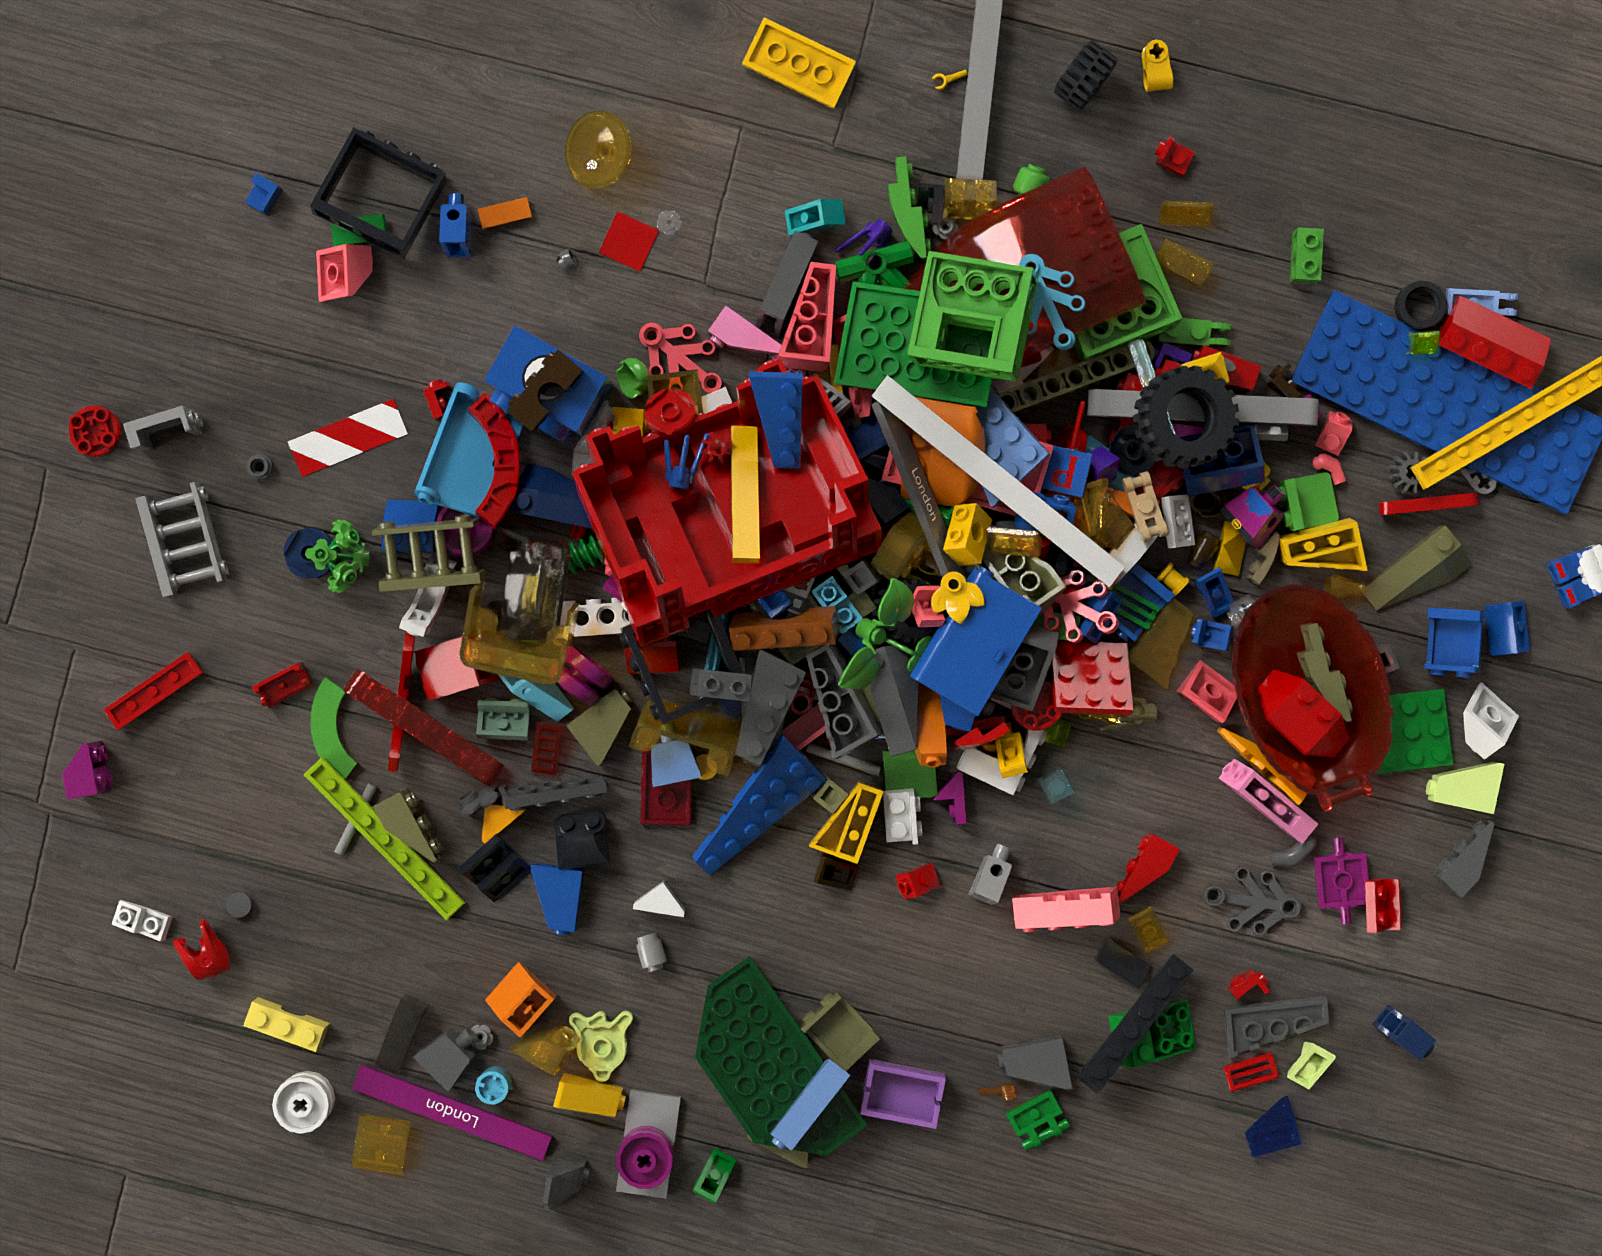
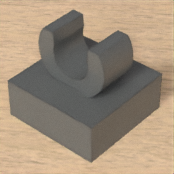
M866 558L843 573L857 595L880 580Z

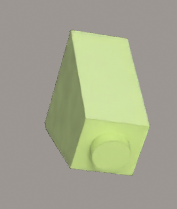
M1488 762L1434 774L1432 780H1429L1426 786L1428 800L1494 814L1504 764Z

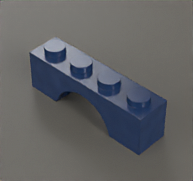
M1387 1005L1372 1023L1393 1042L1418 1060L1429 1056L1434 1049L1433 1044L1436 1042V1039L1407 1016L1404 1017L1390 1005Z

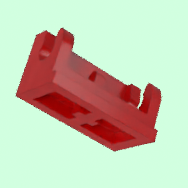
M300 662L252 686L254 693L259 694L261 697L262 706H267L269 709L314 684L303 663Z

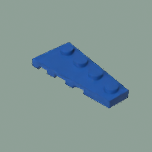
M750 371L749 378L774 468L800 469L803 373Z

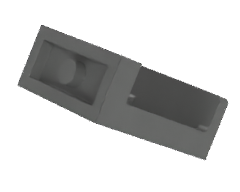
M692 668L690 695L750 701L752 676L741 673Z

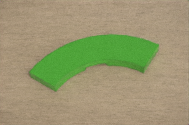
M325 677L315 694L312 704L310 723L312 739L319 758L324 757L347 779L358 764L345 749L337 730L339 708L347 691L328 677Z

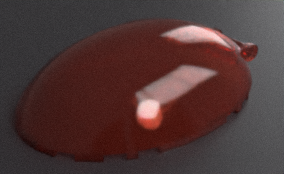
M1292 584L1275 588L1263 594L1248 608L1242 617L1234 638L1232 652L1233 682L1244 721L1263 756L1293 786L1310 795L1316 794L1321 808L1326 812L1331 810L1332 806L1360 795L1369 796L1373 794L1368 774L1379 771L1386 753H1389L1393 733H1390L1391 717H1394L1389 699V692L1391 690L1379 650L1368 630H1365L1357 620L1358 616L1340 603V599L1325 590L1321 591L1309 587V585ZM1307 623H1318V627L1322 628L1324 633V642H1322L1324 652L1328 653L1331 662L1328 668L1329 670H1340V674L1344 675L1346 680V689H1344L1346 699L1350 700L1353 709L1352 714H1350L1352 721H1344L1349 741L1334 758L1309 756L1301 753L1266 720L1261 694L1258 691L1259 685L1274 669L1306 680L1297 652L1306 650L1300 625ZM1357 778L1358 786L1329 796L1327 789Z

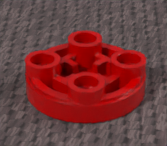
M87 406L72 415L69 420L70 441L77 451L91 457L105 456L111 453L120 442L122 435L120 421L107 408Z
M1045 680L1033 711L1011 705V712L1015 720L1021 726L1034 731L1045 730L1053 726L1062 714L1061 712H1054L1052 684Z

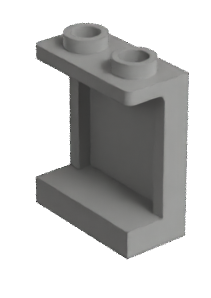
M179 406L124 423L123 426L130 448L145 452L153 449L149 434L183 424L185 432L199 435L202 434L200 427H203V422L198 412L195 413L194 409Z

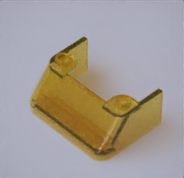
M484 582L476 584L470 590L459 652L461 662L469 668L546 685L555 684L561 678L573 642L580 604L574 603L567 612L565 626L557 625L551 628L547 634L546 642L497 632L498 619L496 614L489 609L480 607Z

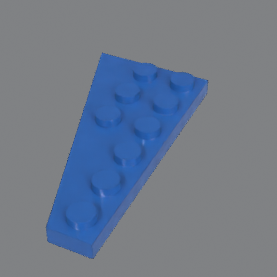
M783 734L777 739L778 744L772 752L769 751L764 757L765 762L759 771L753 772L732 801L733 806L729 812L721 816L719 826L714 832L708 834L694 853L693 859L695 863L709 875L713 874L826 783V776Z

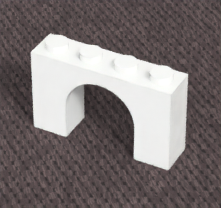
M990 698L991 700L1011 709V704ZM1026 728V738L1023 746L1026 765L1029 769H1031L1037 756L1033 754L1037 744L1041 746L1047 736V732L1044 730L1034 731ZM975 748L965 749L956 767L1011 795H1014L1015 791L1020 792L1026 779L1022 777L1024 773L1003 779L999 769L998 758Z

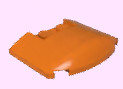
M915 397L985 453L983 425L981 426L976 415L978 413L976 406ZM909 427L908 435L936 503L952 507L966 504L965 501L976 489L978 481ZM901 478V495L904 499H910Z

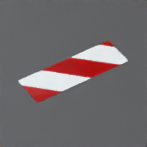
M391 399L288 441L300 474L304 477L408 433L395 401Z

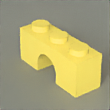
M259 997L252 1001L243 1026L314 1052L321 1048L330 1023L309 1015L298 1016L281 1009V1005Z

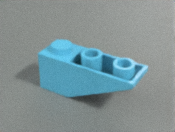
M528 648L496 671L513 694L557 722L574 709Z

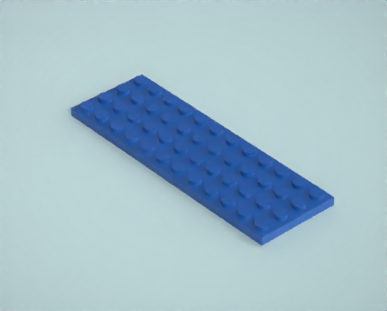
M1336 290L1331 292L1290 379L1299 388L1435 453L1542 391V389L1534 385L1530 389L1438 345L1436 338L1413 329L1403 322ZM1571 403L1464 467L1476 471L1489 479H1493L1497 483L1562 514H1567L1602 440V418Z

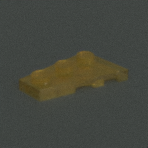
M1175 598L1166 603L1151 623L1149 630L1144 632L1128 654V659L1132 664L1165 689L1168 688L1170 674L1173 667L1175 668L1178 659L1176 658L1181 643L1184 642L1193 616V612Z

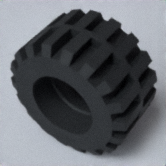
M1094 40L1087 42L1058 80L1054 93L1077 111L1084 109L1113 71L1118 58Z
M897 579L907 585L912 594H914L918 586H933L932 584H926V581L922 579ZM890 583L884 585L885 589L879 590L877 594L880 598L875 599L873 605H877L876 610H873V616H877L878 621H880L878 619V609ZM915 618L909 626L904 621H897L894 627L883 626L888 638L902 644H918L926 636L933 637L936 632L935 628H938L918 627Z

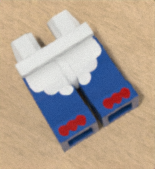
M1591 545L1545 562L1553 583L1560 584L1555 586L1564 608L1574 607L1585 600L1602 594V545Z

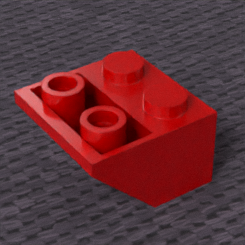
M673 636L665 637L643 647L640 646L638 639L635 638L650 673L680 671L679 641H673ZM626 648L627 674H639V672L634 673L628 660L632 658L629 648Z

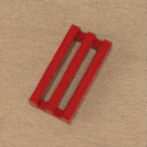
M1272 1052L1222 1066L1230 1092L1279 1078ZM1269 1060V1063L1233 1074L1230 1073V1071ZM1268 1069L1272 1070V1073L1233 1083L1234 1079Z

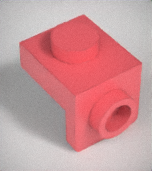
M1329 411L1327 421L1315 441V446L1338 456L1352 432L1353 421L1342 412L1335 413Z
M918 586L913 594L914 606L912 613L918 627L943 626L945 622L943 613H934L931 605L933 593L940 586Z

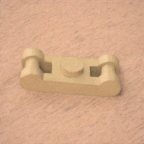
M1148 471L1140 473L1139 477L1132 479L1131 477L1123 478V487L1142 542L1151 540L1153 536L1159 535L1162 537L1168 535V529L1163 520ZM1142 486L1144 493L1136 496L1135 488ZM1153 519L1155 525L1147 527L1145 521Z

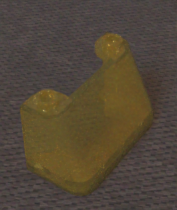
M651 700L645 703L629 744L630 748L649 751L656 746L658 739H661L660 735L709 749L707 756L708 767L715 773L729 777L740 732V726L736 722L695 710L662 724L660 720L655 721L649 709V706L653 705ZM662 700L667 713L682 707V705Z

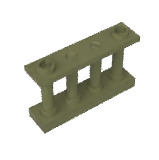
M469 514L455 516V520L401 525H395V521L379 523V526L372 530V536H384L388 566L386 577L379 581L380 592L482 583L486 579L485 569H477V566L474 565L469 527L479 524V518H471ZM459 528L464 567H461L462 571H452V568L449 567L444 529ZM434 530L439 569H436V573H427V570H424L419 532ZM409 533L413 564L411 575L402 576V573L398 570L394 534Z

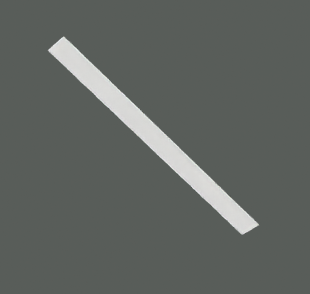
M887 375L873 393L872 397L1074 560L1108 587L1112 585L1124 569L1121 563Z

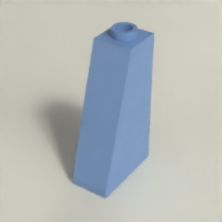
M826 1059L770 1133L774 1137L771 1142L783 1151L786 1147L792 1151L846 1082L850 1074L832 1060Z

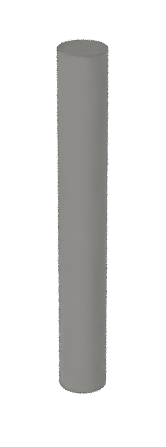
M809 743L806 749L808 753L875 776L879 775L881 766L848 755L833 760L831 749Z
M371 783L367 784L362 797L368 803H370L377 786ZM350 822L334 851L344 856L356 831V828Z

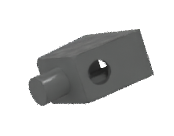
M468 1027L460 1034L450 1028L422 1047L413 1058L448 1092L476 1055V1051L470 1045L477 1039V1035Z

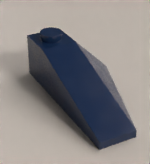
M527 464L519 478L517 492L509 512L593 529L579 498L575 481L570 480L552 468Z

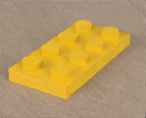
M765 17L742 62V66L832 109H835L856 65L855 60Z

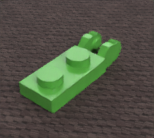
M1182 318L1176 328L1158 335V342L1191 346L1204 345L1209 347L1211 345L1229 347L1230 340L1210 338L1211 330L1231 331L1232 324Z

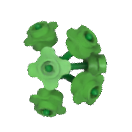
M337 520L332 523L333 528L331 532L335 538L329 546L325 539H319L313 548H308L305 552L306 557L312 559L315 563L316 569L323 570L326 568V564L329 566L333 575L328 578L330 584L328 589L332 590V592L337 591V593L346 591L355 582L358 568H360L359 573H362L363 566H368L371 560L369 551L364 550L365 544L362 542L361 547L358 544L360 540L358 532L346 520ZM337 548H340L345 552L352 549L353 554L338 553ZM337 559H348L352 560V564L348 563L347 561H342L337 564L336 561Z

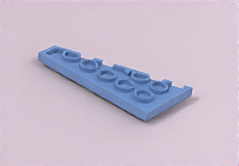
M991 388L988 409L977 407L978 413H976L981 426L983 425L985 454L1021 483L1050 453ZM982 485L991 508L995 507L1001 500Z

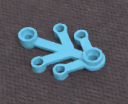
M1028 254L1020 260L1019 266L1027 267L1029 263H1035L1036 269L1034 271L1039 279L1030 321L1034 324V328L1028 331V335L1036 332L1038 327L1037 320L1042 307H1044L1055 331L1054 344L1061 350H1069L1074 346L1076 338L1071 330L1065 329L1053 301L1069 306L1075 312H1080L1085 308V300L1079 295L1070 296L1046 287L1042 277L1058 281L1064 288L1071 287L1074 284L1075 278L1068 271L1059 272L1045 267L1041 257L1035 254ZM1064 275L1071 277L1069 284L1065 285L1062 283L1061 279ZM1075 299L1082 301L1080 308L1076 309L1073 307L1072 303ZM1062 334H1067L1069 337L1068 342L1065 344H1061L1059 341V337Z

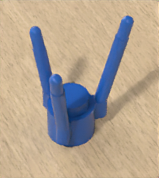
M706 433L703 439L708 440L709 434ZM685 435L680 465L674 466L672 471L669 440L664 441L665 479L669 480V487L689 489V483L693 484L696 470L703 455L700 452L705 449L706 445L700 444L689 472V468H686L685 465L690 436Z

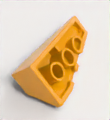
M1219 727L1216 730L1273 787L1291 802L1299 805L1304 800L1315 782L1310 777L1312 771L1303 763L1298 765L1224 728Z

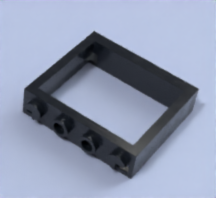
M353 127L310 205L313 215L405 259L447 182L446 173L438 168L437 164L430 163L429 165L421 161L418 155L412 152L405 153L399 150L394 143L387 140L382 142L376 139L371 132L360 131ZM358 147L434 183L403 240L328 203Z
M710 609L703 611L728 672L743 674L720 617L714 618ZM631 623L620 628L622 633L618 636L624 649L629 648L632 658L628 659L634 673L639 672L642 678L639 686L644 697L649 696L653 705L649 706V709L655 721L660 720V723L665 724L720 700V698L702 697L667 713L632 633L634 630Z

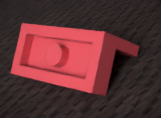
M819 704L782 730L784 736L799 750L825 732L826 726Z

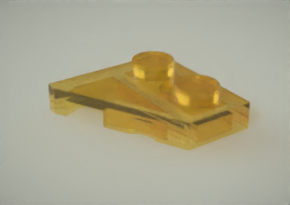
M1108 478L1087 483L1083 498L1063 493V496L1068 497L1076 507L1073 525L1088 538L1101 534L1109 483Z

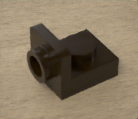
M1289 363L1283 366L1278 364L1268 375L1271 380L1267 385L1280 397L1298 398L1301 395L1297 391L1298 386L1289 378H1286V380L1283 378L1284 374L1292 367Z

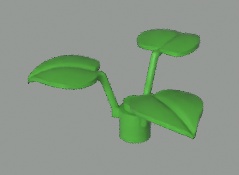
M891 578L889 588L882 598L878 609V619L880 621L864 618L857 624L856 635L863 639L862 643L867 647L861 648L852 657L842 674L838 686L851 689H863L869 686L875 679L879 669V663L874 659L877 656V652L872 645H879L884 641L912 655L907 665L909 673H912L932 636L922 638L916 645L915 651L886 637L883 627H894L897 621H905L913 610V594L903 582Z

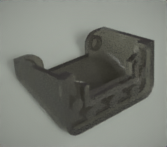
M498 525L495 533V544L500 550L510 552L504 600H495L487 605L484 611L483 625L512 640H551L558 634L560 628L571 548L566 541L508 525Z

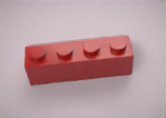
M1461 295L1455 301L1450 314H1448L1436 337L1438 345L1532 389L1545 365L1552 340Z

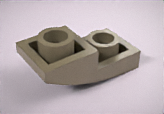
M1272 532L1263 545L1254 551L1261 559H1256L1248 568L1250 573L1246 578L1253 584H1260L1274 561L1280 536L1277 532Z

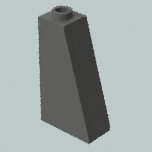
M794 231L759 311L755 327L776 338H779L816 251L818 241L808 233Z

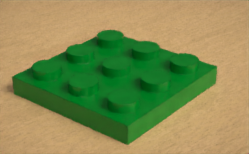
M1444 689L1366 698L1376 774L1453 765Z

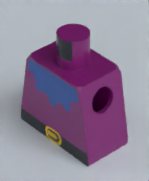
M1273 485L1266 493L1253 486L1223 506L1220 511L1248 544L1259 549L1283 518V514L1275 505L1285 494L1276 485Z

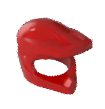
M206 918L200 920V928L203 937L199 938L201 951L194 950L187 945L186 939L183 937L173 941L186 968L198 981L216 977L230 970L228 950L217 937Z

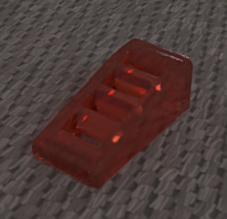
M537 722L531 772L557 775L564 725ZM542 731L555 732L556 737L543 736ZM541 741L554 742L555 745L554 747L542 746ZM539 751L554 752L553 757L541 756ZM538 760L552 762V767L539 766Z

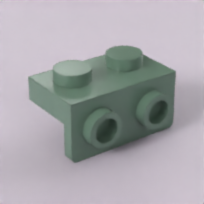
M486 698L485 700H478L477 738L528 741L531 713L528 702L520 699L499 701L495 698Z

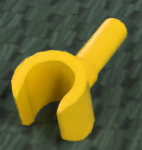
M966 69L947 76L938 73L932 77V80L944 79L943 85L936 87L937 90L942 91L946 89L948 83L968 74Z

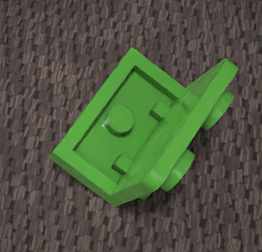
M1324 472L1279 482L1280 487L1278 488L1285 494L1280 502H1283L1285 511L1283 512V521L1285 527H1288L1289 532L1338 521L1339 515L1329 473Z
M889 748L882 750L886 791L913 788L915 797L925 798L937 795L935 767L920 766L915 751L891 757Z

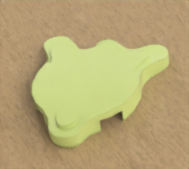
M598 1011L591 1017H585L581 1013L575 1012L569 1017V1023L577 1034L576 1048L579 1060L589 1068L597 1081H607L612 1071L625 1058L627 1053L626 1030L633 1021V1014L629 1011H622L611 1022L607 1020L606 1013L603 1011Z

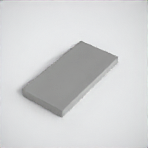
M631 1089L624 1136L637 1127L653 1126L662 1130L670 1138L674 1147L681 1096ZM646 1154L642 1158L647 1160L650 1156ZM618 1173L616 1192L666 1199L670 1173L660 1185L650 1189L633 1187L627 1184Z

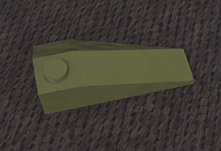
M991 524L982 557L983 562L999 583L1040 606L1042 609L1038 616L1053 605L1067 587L1052 566L1039 559L1028 549L1019 545Z
M1446 525L1437 526L1362 588L1360 592L1377 611L1452 582L1469 568L1471 563L1462 545Z

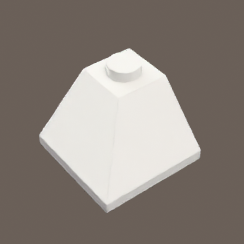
M1482 682L1478 684L1463 712L1465 743L1485 760L1505 745L1519 718L1510 707Z

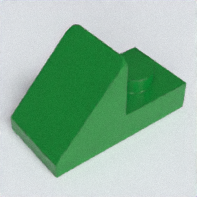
M714 1148L701 1174L696 1179L692 1192L715 1204L737 1159Z

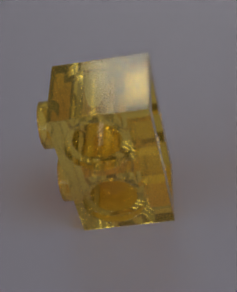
M945 178L943 218L994 220L997 181Z

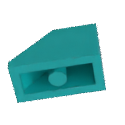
M819 199L784 210L789 236H792L794 231L811 233L829 230L846 224L842 199Z

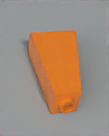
M919 682L917 750L914 751L920 766L939 767L940 765H946L947 759L946 730L940 695Z

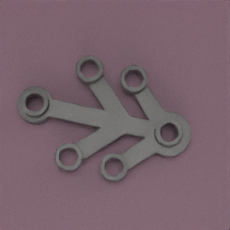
M1245 866L1236 867L1234 877L1245 885L1252 896L1224 892L1217 885H1209L1203 892L1205 902L1211 906H1219L1222 902L1250 906L1239 915L1230 916L1226 920V926L1232 932L1240 931L1243 924L1264 909L1275 910L1264 920H1255L1251 924L1252 932L1258 936H1263L1268 928L1282 918L1287 920L1295 919L1302 910L1299 898L1292 894H1286L1275 880V874L1267 869L1260 872L1259 880L1270 888L1276 899L1265 897L1250 876V870ZM1241 869L1246 870L1244 878L1238 877V871ZM1266 873L1271 874L1269 882H1264L1263 876ZM1212 890L1217 892L1215 899L1209 898V893ZM1287 902H1291L1293 905L1290 911H1285L1284 905ZM1234 919L1238 920V926L1231 928L1230 922ZM1262 923L1264 926L1263 930L1256 932L1255 926Z

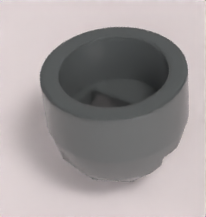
M569 248L557 255L556 262L561 270L568 271L578 267L576 258Z

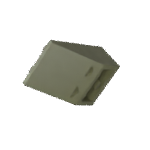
M408 789L403 790L373 806L386 831L432 862L444 856L441 852L444 850L443 844L438 837H433L430 831L432 824L426 814H421L418 808L420 802L414 792L410 793Z

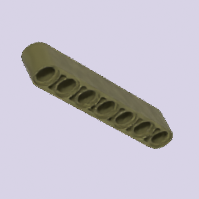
M1141 340L1001 392L998 396L1007 402L1012 412L1017 415L1138 370L1153 359L1155 350L1150 342ZM1136 350L1143 354L1144 359H1140L1136 355ZM1114 359L1120 361L1121 368L1115 365ZM1091 367H1095L1099 371V376L1093 374ZM1072 375L1075 377L1077 384L1071 383L1068 376ZM1046 383L1053 386L1054 393L1047 390ZM1023 392L1029 393L1032 401H1027L1023 396Z

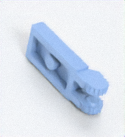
M1446 288L1447 306L1445 314H1450L1459 295L1501 315L1516 316L1517 310L1513 308L1498 309L1499 299L1518 300V294Z

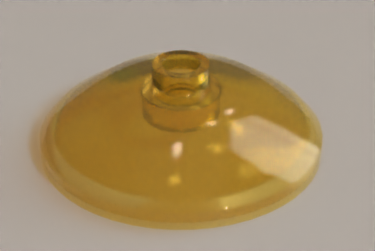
M592 111L579 118L572 126L565 145L566 164L573 178L581 185L593 189L606 188L617 182L626 171L631 157L632 145L629 131L624 122L610 112Z

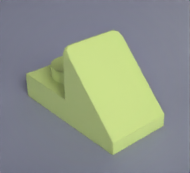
M1304 1042L1301 1056L1288 1070L1287 1078L1310 1089L1335 1060L1336 1056L1314 1043Z

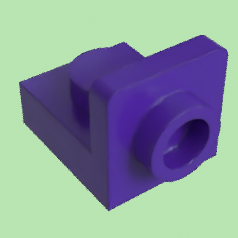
M1160 342L1159 346H1154L1155 355L1151 366L1159 368L1164 355H1167V360L1181 364V362L1187 363L1190 361L1192 354L1167 343Z

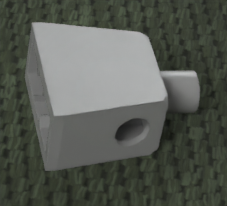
M996 844L992 856L984 857L969 891V896L990 905L999 902L1012 865L1006 862L1011 849ZM991 867L997 869V876L992 875Z

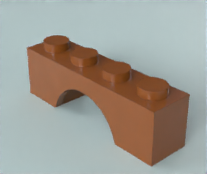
M836 606L809 608L799 616L782 620L768 619L762 616L759 611L741 612L733 614L729 632L733 651L831 645L836 643L839 623Z

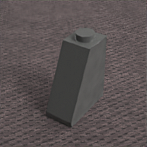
M1060 1034L1000 1046L1001 1053L997 1054L1000 1069L1005 1068L1007 1076L1066 1090L1072 1089L1063 1038Z

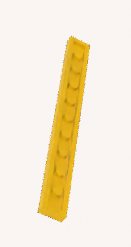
M1602 356L1412 466L1411 470L1423 490L1602 386Z

